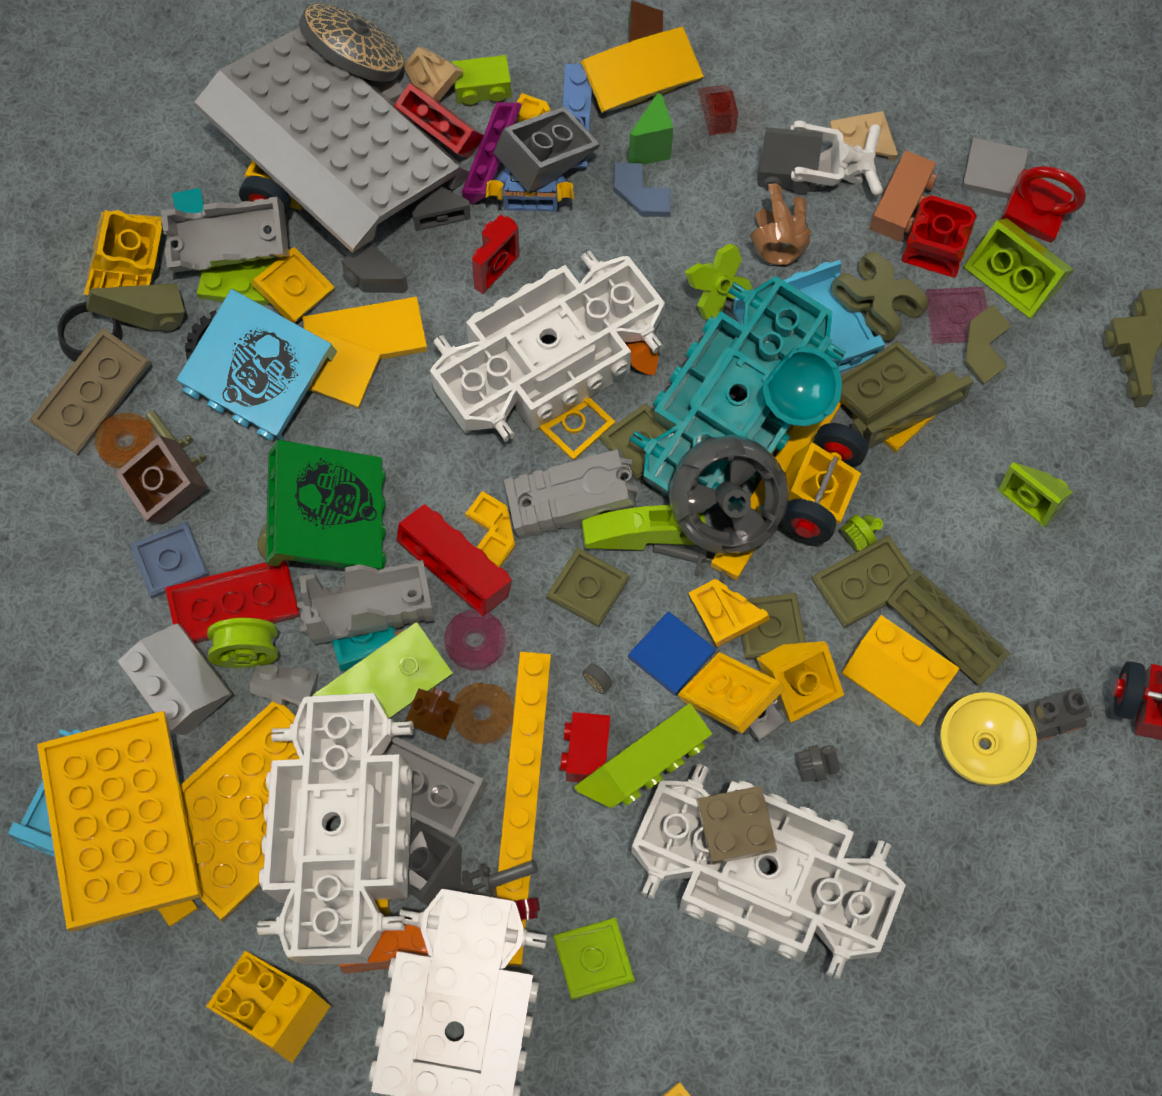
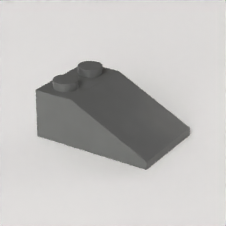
M563 106L504 128L493 153L530 192L554 181L598 149L600 144L569 110Z

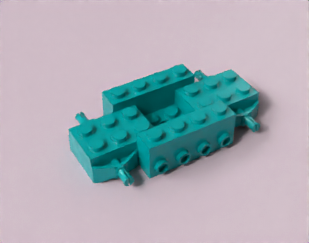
M777 276L769 279L754 290L750 289V291L734 282L728 293L745 304L743 325L722 311L719 312L716 318L711 316L702 329L705 335L699 343L694 341L685 356L689 359L683 368L678 365L669 379L672 384L667 392L661 390L653 402V406L656 407L654 410V420L669 430L655 439H649L635 430L629 439L630 442L644 449L643 451L646 453L644 480L646 483L669 497L670 481L681 458L692 447L712 437L717 438L725 435L743 436L756 441L772 455H774L776 450L781 452L790 439L787 433L793 425L776 417L767 406L763 393V383L779 362L797 346L816 347L840 363L846 351L831 343L832 310ZM734 387H742L746 391L747 397L741 402L733 401L729 395L730 390ZM724 459L709 465L697 478L699 480L698 484L716 490L722 482L730 481L731 461L727 462ZM757 470L748 479L752 483H755L760 476ZM735 496L730 497L729 501L732 503L737 498ZM716 503V504L713 505L712 507H710V508H708V509H706V510H704V511H702V512H700V513H697V514H698V515H701V514L705 513L706 511H708V510H710V509H712V508L718 506L719 504Z

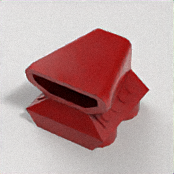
M934 195L922 198L906 243L907 247L903 253L902 262L955 278L977 217L972 207Z

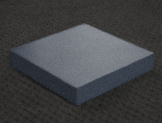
M188 522L130 544L151 599L166 594L165 587L209 576Z

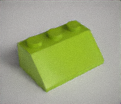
M1007 218L997 220L964 265V268L1030 319L1060 290L1074 271L1072 267Z

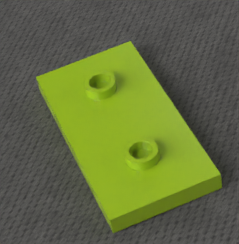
M415 622L318 690L313 696L374 693L381 701L390 718L412 703L418 688L428 691L453 672L419 624Z

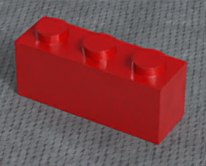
M410 82L394 105V107L454 152L468 159L483 138V134L424 90Z

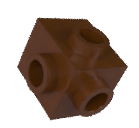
M433 687L431 692L418 688L405 722L412 721L415 729L446 740L460 705L449 700L450 694Z

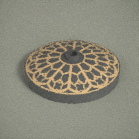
M315 3L306 7L299 20L300 30L308 43L327 60L347 72L365 79L385 82L397 78L404 66V56L392 38L378 26L350 10L331 4Z

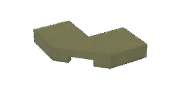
M994 304L968 323V339L964 364L982 386L1007 367L990 343L1008 331L1012 326Z

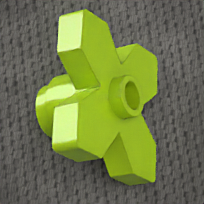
M731 243L717 250L714 263L701 264L698 262L685 271L689 285L695 289L703 290L697 307L701 317L707 321L711 316L716 318L720 311L723 312L727 296L732 299L735 298V296L728 293L734 282L746 290L752 289L748 278L735 275L742 258L738 247Z

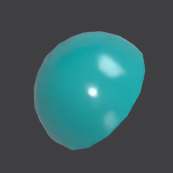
M797 346L793 348L779 362L763 383V393L767 406L776 417L791 425L808 426L821 422L833 413L841 399L842 380L839 367L830 355L816 347Z

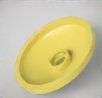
M981 692L963 697L949 709L941 725L940 743L946 760L959 775L977 784L997 786L1017 779L1027 770L1036 753L1037 736L1032 720L1019 704L1000 694ZM986 741L990 748L987 750L982 749L979 742Z

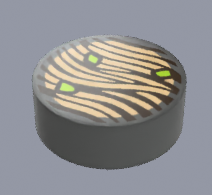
M590 664L582 671L585 680L598 693L605 694L612 687V680L598 665Z

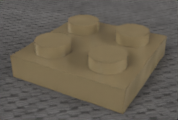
M762 786L697 798V806L711 865L777 851Z

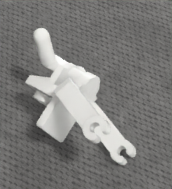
M794 121V125H791V130L823 133L822 140L831 141L832 147L820 154L818 171L796 167L795 171L791 172V179L793 181H807L817 183L820 187H825L827 185L835 186L844 179L859 185L862 183L863 173L874 195L882 193L883 188L876 174V165H874L876 160L875 152L881 132L879 125L874 124L870 127L865 150H863L859 145L852 147L843 142V134L837 129L810 125L804 121Z

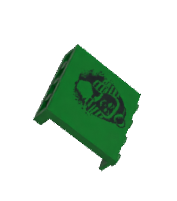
M277 440L268 451L266 565L278 566L286 559L341 568L361 564L378 570L383 569L386 556L385 552H382V541L385 537V525L382 524V513L385 508V497L382 496V485L385 480V470L382 469V457Z

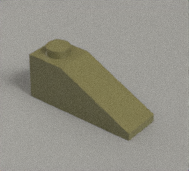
M177 283L93 288L89 291L86 303L88 311L148 330L171 331L179 328L185 314Z

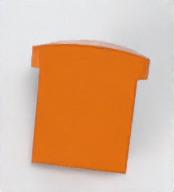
M643 340L625 342L631 350L630 365L642 373L654 375L658 365V352L653 353L648 344Z

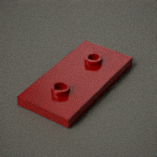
M282 561L278 566L266 565V562L165 587L173 625L181 624L195 644L210 640L207 636L208 628L222 620L256 618L274 624L300 617L287 561Z

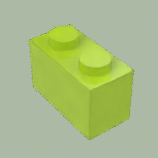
M506 55L451 61L463 70V73L454 83L457 104L472 105L479 101L492 100L498 102L505 98H511V81Z

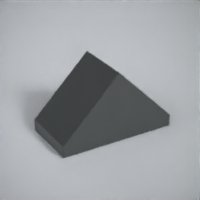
M441 186L425 194L413 211L415 231L471 219L469 201Z

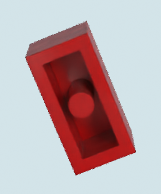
M573 712L572 722H565L564 741H569V751L562 752L560 771H566L567 782L580 783L606 764L611 715Z

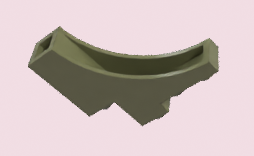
M1162 288L1140 290L1135 302L1131 306L1132 317L1112 318L1107 330L1103 333V342L1106 348L1109 347L1111 357L1121 356V369L1123 372H1127L1128 376L1127 395L1129 398H1133L1135 408L1147 407L1154 395L1152 368L1156 352L1162 346Z

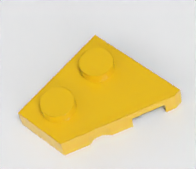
M716 578L689 592L717 647L770 620L767 611L748 602L747 598L731 591L727 585Z

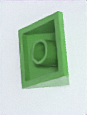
M659 93L655 95L630 133L628 163H642V165L671 159L674 127L663 95Z

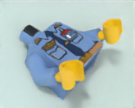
M504 168L495 180L487 182L485 197L489 198V196L494 195L498 196V200H502L503 197L504 210L557 212V201L560 202L562 198L567 197L574 200V186L571 182H567L563 175H560L551 183L529 192L508 168Z

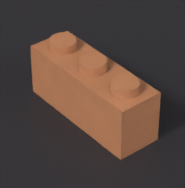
M904 151L873 215L870 230L899 242L902 241L905 233L910 234L915 220L913 216L918 211L922 198L927 197L924 196L926 189L932 191L938 175L933 173L937 162L909 151Z

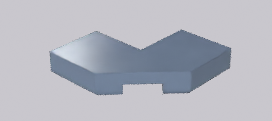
M614 163V192L621 199L624 198L641 216L670 217V188L642 187V163Z

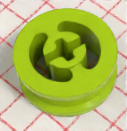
M233 618L216 622L207 630V636L212 641V647L208 650V660L214 665L233 669L256 667V665H268L278 658V650L273 646V640L277 637V627L269 621L256 618Z

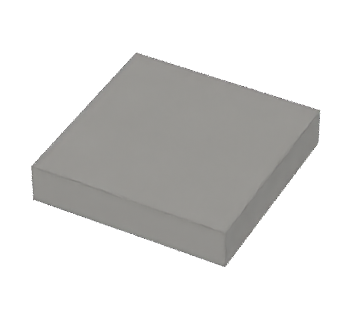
M973 138L962 189L1009 199L1017 177L1025 167L1028 149Z

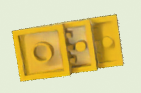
M683 27L634 40L581 61L602 113L646 101L657 93L663 94L673 91L679 86L697 82L704 77Z

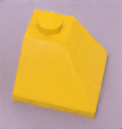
M825 641L783 644L757 658L761 672L782 683L785 690L776 700L790 723L844 696L828 644Z

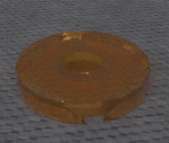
M130 412L119 413L107 418L99 426L95 436V448L100 458L109 467L121 469L155 440L156 435L150 423L141 415ZM132 436L133 442L129 446L121 447L118 445L121 437Z
M483 682L473 683L464 687L455 696L453 702L460 706L453 725L456 732L466 741L475 744H490L501 739L509 731L513 721V704L508 694L499 686L483 684ZM479 706H487L491 710V715L485 720H478L474 717L473 712Z

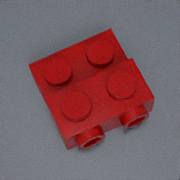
M501 214L494 221H490L485 225L482 230L483 247H479L472 257L474 289L481 294H484L520 256L519 228L512 218L504 217Z

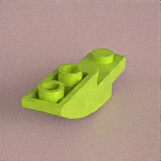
M670 505L642 506L611 511L583 519L581 523L585 548L644 550L647 543L696 545L678 526ZM704 513L698 515V517L706 524Z

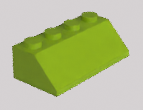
M689 703L586 777L574 788L578 793L611 809L620 802L627 806L642 795L638 790L645 785L647 790H649L664 779L660 774L666 769L670 774L683 765L685 761L682 759V756L688 754L691 758L706 747L703 741L713 733L691 703Z

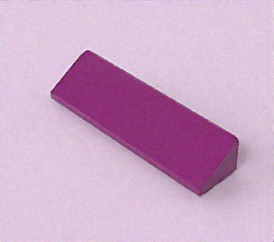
M520 102L495 104L461 192L464 198L469 201V204H474L485 198L487 182L494 180L500 164V160L493 152L503 129L515 124L522 106Z

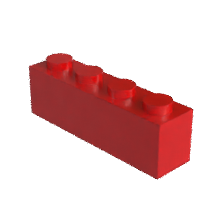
M424 504L399 522L396 541L417 560H423L425 567L482 617L509 596L512 583L509 574L489 560L481 549L474 547L466 540L459 530H455L444 521L440 513L433 511Z

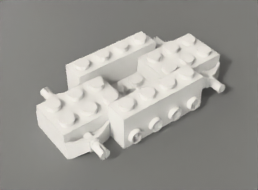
M587 251V254L585 252L581 259L590 271L580 284L566 265L557 270L552 269L540 280L533 284L528 283L512 296L499 299L493 307L472 315L466 321L468 344L451 347L443 335L439 336L440 340L438 337L434 340L433 343L442 353V356L430 370L431 382L435 392L465 434L471 430L495 428L504 441H509V438L512 439L515 433L506 423V418L515 404L516 411L530 430L534 431L539 426L546 424L580 404L586 398L595 395L630 374L631 350L625 342L643 340L648 344L653 353L662 350L664 345L654 333L664 315L665 302L629 256H622L606 262H598L592 252ZM550 334L556 337L557 340L552 344H545L540 339L544 335Z
M374 693L304 697L293 724H290V728H273L271 731L273 733L271 734L273 742H293L300 759L274 760L271 764V772L267 773L266 784L269 791V803H266L264 807L267 832L262 838V852L265 855L264 868H261L259 873V882L265 893L278 903L285 904L280 917H277L276 921H258L257 926L260 928H257L258 935H278L286 956L302 965L368 963V958L379 941L382 932L388 930L404 931L405 925H403L405 924L404 916L384 917L380 913L375 900L407 898L413 770L399 754L383 755L392 737L396 735H413L414 731L412 729H414L412 721L393 722L392 719H389L381 701ZM332 816H340L341 824L339 828L335 831H327L326 822Z
M697 764L691 780L688 779L687 782L660 781L631 849L632 854L645 868L649 876L641 892L642 895L647 896L651 885H653L648 898L654 899L661 881L690 878L681 899L679 911L798 963L802 962L813 934L816 932L833 953V959L826 974L832 977L836 965H838L833 977L835 979L841 978L845 963L849 959L876 958L878 956L906 886L886 866L885 860L891 848L889 843L885 844L881 854L884 841L879 840L873 857L871 856L870 859H844L854 833L848 830L846 824L834 819L827 821L817 817L818 814L807 807H799L798 809L787 804L786 799L779 795L769 794L767 796L764 794L777 851L711 865L697 806V798L710 796L703 789V782L709 772V768L704 766L700 777H698L702 765ZM731 781L727 792L755 786L744 781H739V783ZM763 859H771L775 862L777 871L772 875H766L760 871L759 862Z
M441 889L424 912L417 913L401 909L399 915L412 917V920L405 919V924L417 926L421 929L429 956L400 951L397 952L396 958H391L388 978H392L390 992H385L382 1012H386L384 1025L379 1026L375 1046L379 1047L377 1061L373 1060L369 1075V1081L373 1082L371 1092L391 1096H520L521 1086L515 1085L517 1071L524 1072L527 1051H521L523 1037H530L533 1017L527 1016L529 1002L536 1003L539 983L532 982L533 974L505 970L504 968L521 946L525 947L526 945L545 949L546 943L533 941V939L546 941L547 935L524 930L516 902ZM452 1021L460 1022L465 1029V1034L459 1041H451L445 1034L446 1026Z

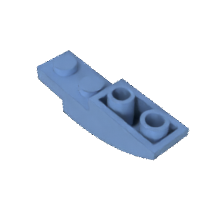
M565 64L563 106L589 132L591 85L582 64ZM588 156L571 168H587Z

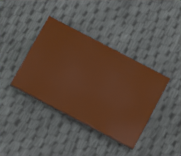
M632 0L629 13V42L663 32V11Z

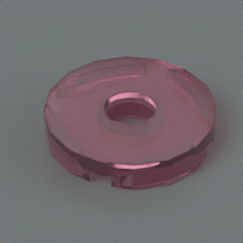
M476 610L464 611L456 615L447 625L444 634L445 651L450 659L460 668L470 671L484 670L495 663L496 660L498 661L503 655L506 646L505 630L499 619L489 612L482 617ZM473 633L480 634L484 638L483 643L478 647L468 645L466 639L469 635Z

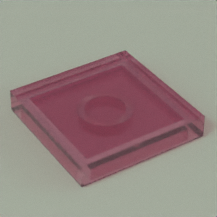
M984 287L926 289L925 295L928 298L927 311L932 344L967 342L968 323L987 309Z

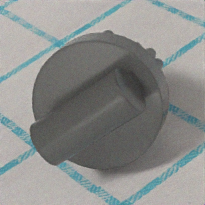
M818 745L808 747V750L797 752L804 782L816 779L817 782L826 780L827 773L836 774L840 771L836 750L833 745H827L820 750Z

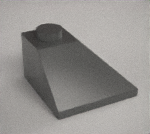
M418 820L410 829L408 893L429 906L441 889L460 890L462 847Z

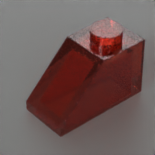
M725 84L698 88L709 136L736 132L738 110L733 90Z

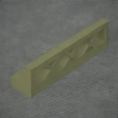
M952 370L936 378L934 383L870 424L866 425L857 418L852 421L851 427L865 437L869 449L967 399L973 381L969 375L959 379Z
M919 569L887 601L979 686L1010 654L1008 650Z

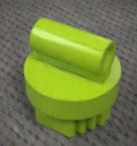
M855 514L848 519V523L842 526L840 530L853 549L861 551L866 546H871L877 541L873 531L882 529L883 521L870 514L865 515L863 519Z

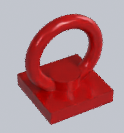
M1037 166L1028 170L1023 169L1017 177L1001 218H1007L1019 228L1052 243L1056 239L1064 216L1078 211L1084 205L1086 193L1080 181L1064 170L1049 166ZM1042 178L1054 179L1065 184L1071 189L1073 194Z

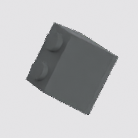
M766 127L758 187H765L769 190V184L777 183L782 189L793 190L800 194L814 192L816 183L793 181L791 179V172L795 171L796 167L818 171L823 133Z

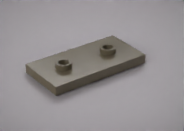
M102 327L29 421L79 456L147 370L151 362Z

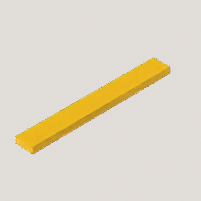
M839 401L833 413L821 422L808 426H793L788 434L790 439L781 452L778 451L775 456L785 474L794 454L814 441V437L822 425L832 423L843 404L841 401ZM761 479L750 497V507L758 513L760 512L758 509L759 504H764L765 501L763 479ZM756 548L739 554L717 553L710 567L721 573L722 570L725 571V575L737 581Z

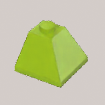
M1015 462L1009 466L998 489L1001 494L1044 528L1067 505L1073 494V491L1069 489L1063 480L1053 477L1050 473Z

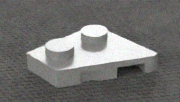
M270 664L256 665L250 680V693L269 698L280 705H283L285 700L298 705L299 709L304 697L313 696L318 684V671L308 670L303 667L293 669L276 667Z

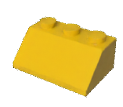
M880 615L859 644L841 674L920 727L952 683L960 668Z

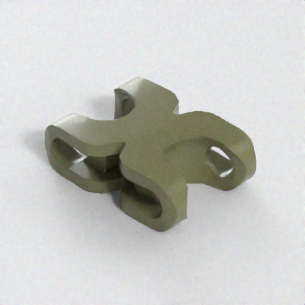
M875 251L867 252L861 257L859 262V272L866 281L859 280L849 273H843L832 281L831 289L835 298L850 311H866L864 319L866 325L884 340L895 338L901 330V319L894 310H899L914 318L920 316L928 308V298L925 293L908 279L894 280V266Z

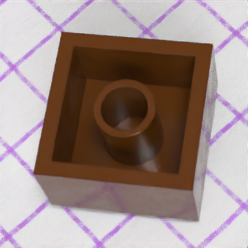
M158 436L115 473L145 521L162 525L172 519L208 488L178 441Z

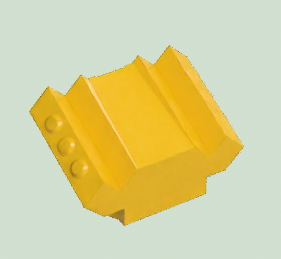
M105 210L100 213L84 295H89L90 289L150 285L162 231V216L125 214L118 210Z

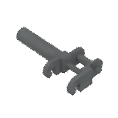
M655 544L653 549L654 553L697 563L694 576L699 575L702 563H711L713 558L707 557L708 552H710L707 550L699 552L672 544ZM723 570L720 577V582L722 583L726 574Z
M534 860L490 876V868L483 863L480 865V870L475 872L462 871L461 879L464 885H461L460 891L474 894L475 890L485 887L486 891L491 894L488 897L498 898L496 887L537 873L538 866ZM481 877L482 883L473 886L472 880Z

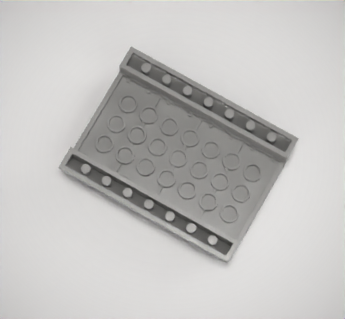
M300 27L220 69L194 102L195 108L352 253L373 240L377 224L443 183L451 189L456 188L466 181L469 174L468 169L418 124L394 107L395 104L368 79L345 71L318 53L305 39Z

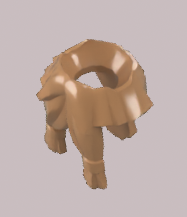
M777 183L769 184L768 188L773 213L764 208L758 211L755 217L759 228L754 230L749 236L753 240L756 253L765 262L789 265L806 252V248L811 241L809 237L811 231L808 229L806 222L807 202L802 197L793 198L795 214L791 215L783 201L782 187ZM781 243H785V244H789V245L786 246V247H783V246L781 245Z

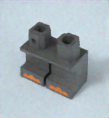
M1080 687L1029 702L1023 708L1033 722L1037 741L1056 736L1058 733L1060 735L1083 728L1087 725L1085 718L1092 716Z

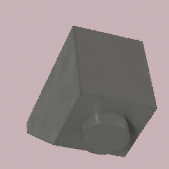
M370 242L350 253L342 260L344 280L353 288L357 286L363 293H404L408 290L406 275Z

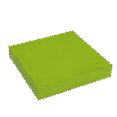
M616 917L553 935L571 1001L635 982Z

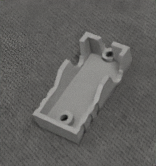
M270 197L266 200L257 199L253 202L244 201L240 202V204L224 202L203 204L204 210L199 213H185L177 209L161 211L163 234H167L168 237L165 247L166 265L174 273L189 270H207L211 267L247 262V260L256 261L261 260V258L270 259L275 258V256H289L284 204L278 197ZM267 227L272 228V231L269 234L265 233V229ZM178 241V247L173 248L172 242Z
M616 449L553 466L546 471L538 470L531 475H520L517 479H505L513 526L518 538H529L528 536L541 535L543 532L556 531L562 527L579 529L582 528L581 523L583 519L598 515L602 511H616L637 507L634 493L639 492V488L632 483L634 480V475L630 468V465H633L632 459L625 458L622 450ZM531 501L530 506L527 507L524 506V503Z
M423 560L412 564H401L397 567H385L381 570L361 564L345 567L344 582H341V585L335 589L327 588L326 585L322 586L314 573L299 576L303 602L297 603V607L303 610L300 616L303 626L300 629L301 632L309 635L310 640L314 644L383 631L392 626L395 628L403 627L404 624L410 623L412 625L422 620H425V622L435 620Z

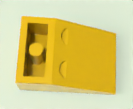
M244 951L206 1005L208 1009L290 1063H293L331 1007L312 989L247 951Z

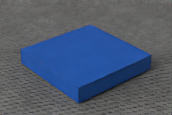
M668 611L628 654V658L671 694L676 696L712 657L716 649Z

